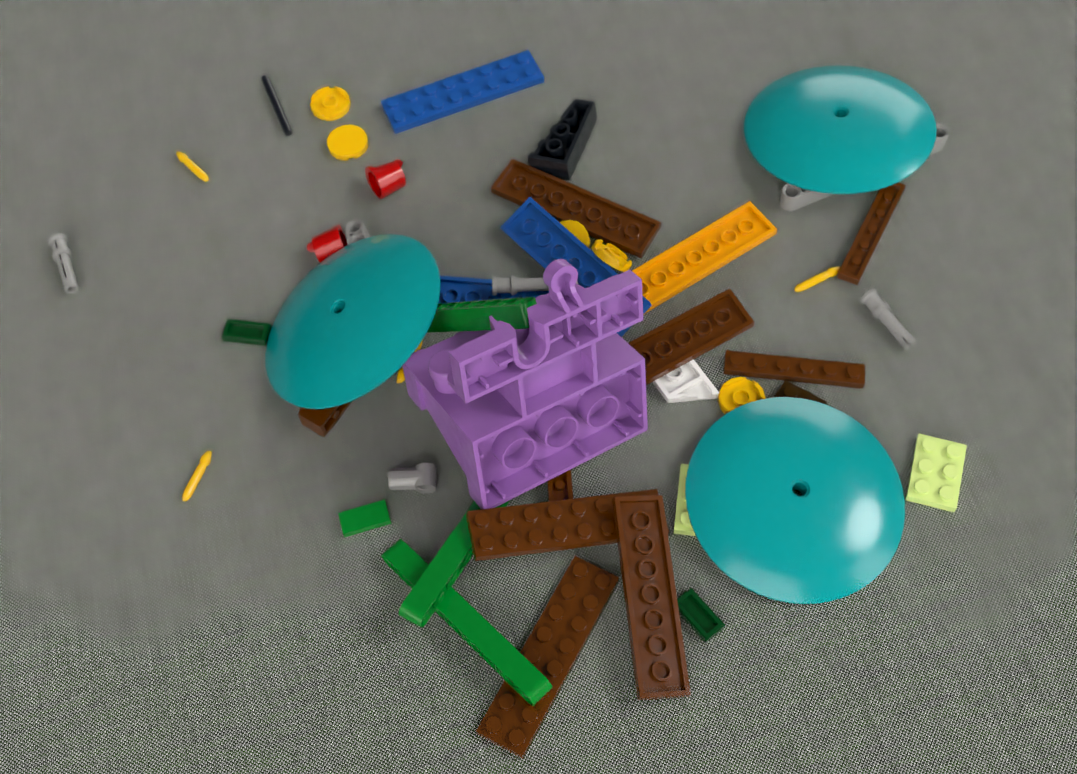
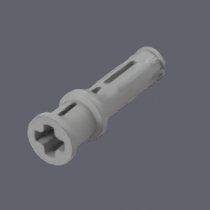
M55 233L48 238V244L52 247L53 251L52 258L58 264L64 291L67 294H73L79 290V286L70 260L72 251L67 246V236L63 233Z
M511 275L509 278H496V276H492L493 296H496L497 293H511V295H515L517 292L549 291V287L544 283L543 278H517L515 275Z
M876 289L866 292L859 302L868 307L872 312L871 316L883 323L904 350L910 349L911 346L906 340L912 345L917 340L911 336L890 312V305L882 301L877 295L878 291Z

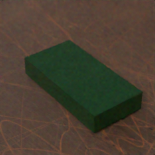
M227 319L221 338L224 342L266 346L272 327L270 323Z
M692 588L677 598L680 616L705 643L725 628V624Z

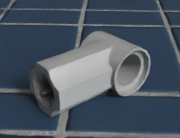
M419 463L416 467L390 468L388 472L389 489H415V491L425 494L435 492L437 467L432 463Z

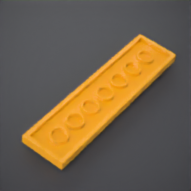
M748 201L632 270L642 279V296L652 304L644 314L773 237L777 233V228L751 201Z

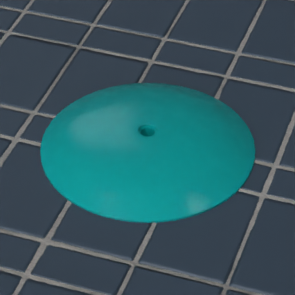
M841 65L804 69L774 81L752 101L744 121V136L748 149L764 169L775 177L796 187L829 194H856L875 191L896 184L909 177L930 156L934 148L937 131L936 121L929 105L909 85L879 71Z
M384 234L351 243L328 256L314 267L285 300L269 333L265 364L270 384L277 394L288 403L306 409L331 408L364 396L398 371L423 340L438 306L440 273L437 262L431 252L423 244L411 237Z
M773 397L753 401L735 408L716 421L703 435L692 454L687 470L685 485L686 507L690 523L702 548L719 569L744 588L772 600L793 604H820L847 597L861 590L880 575L894 556L902 537L905 521V499L898 472L888 453L880 442L855 419L840 410L817 401L794 397ZM793 490L800 491L802 496L795 495Z

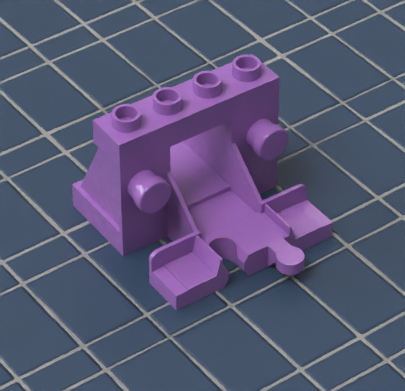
M557 259L547 266L543 274V280L549 287V293L536 297L537 304L527 308L529 328L514 329L509 323L496 321L492 316H489L491 330L460 331L454 336L426 349L417 350L402 365L409 397L421 411L425 409L429 411L467 478L469 495L480 509L495 508L648 430L645 358L617 334V332L643 321L642 279L631 270L584 288L576 284L578 278L577 269L565 259Z

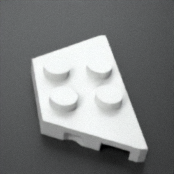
M694 359L652 382L667 403L716 399L719 396V391Z

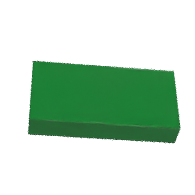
M385 499L338 513L344 538L392 524Z

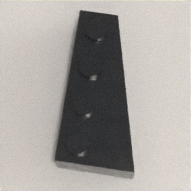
M574 99L560 116L561 120L558 124L551 127L549 135L545 139H541L537 144L538 148L535 152H531L527 156L529 166L559 179L570 181L598 119L594 101Z

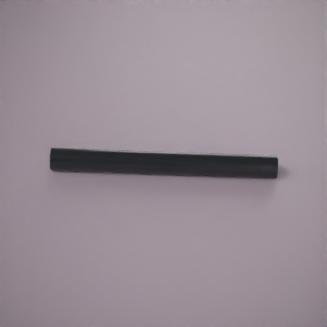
M263 75L261 77L262 83L285 136H291L293 132L268 75Z

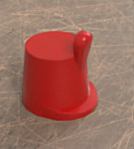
M395 159L392 162L376 167H365L368 184L374 194L381 200L406 186L405 175L401 169L403 162L400 159Z
M338 224L312 237V242L307 244V250L312 253L315 252L318 261L322 262L328 256L347 246V238L342 227Z

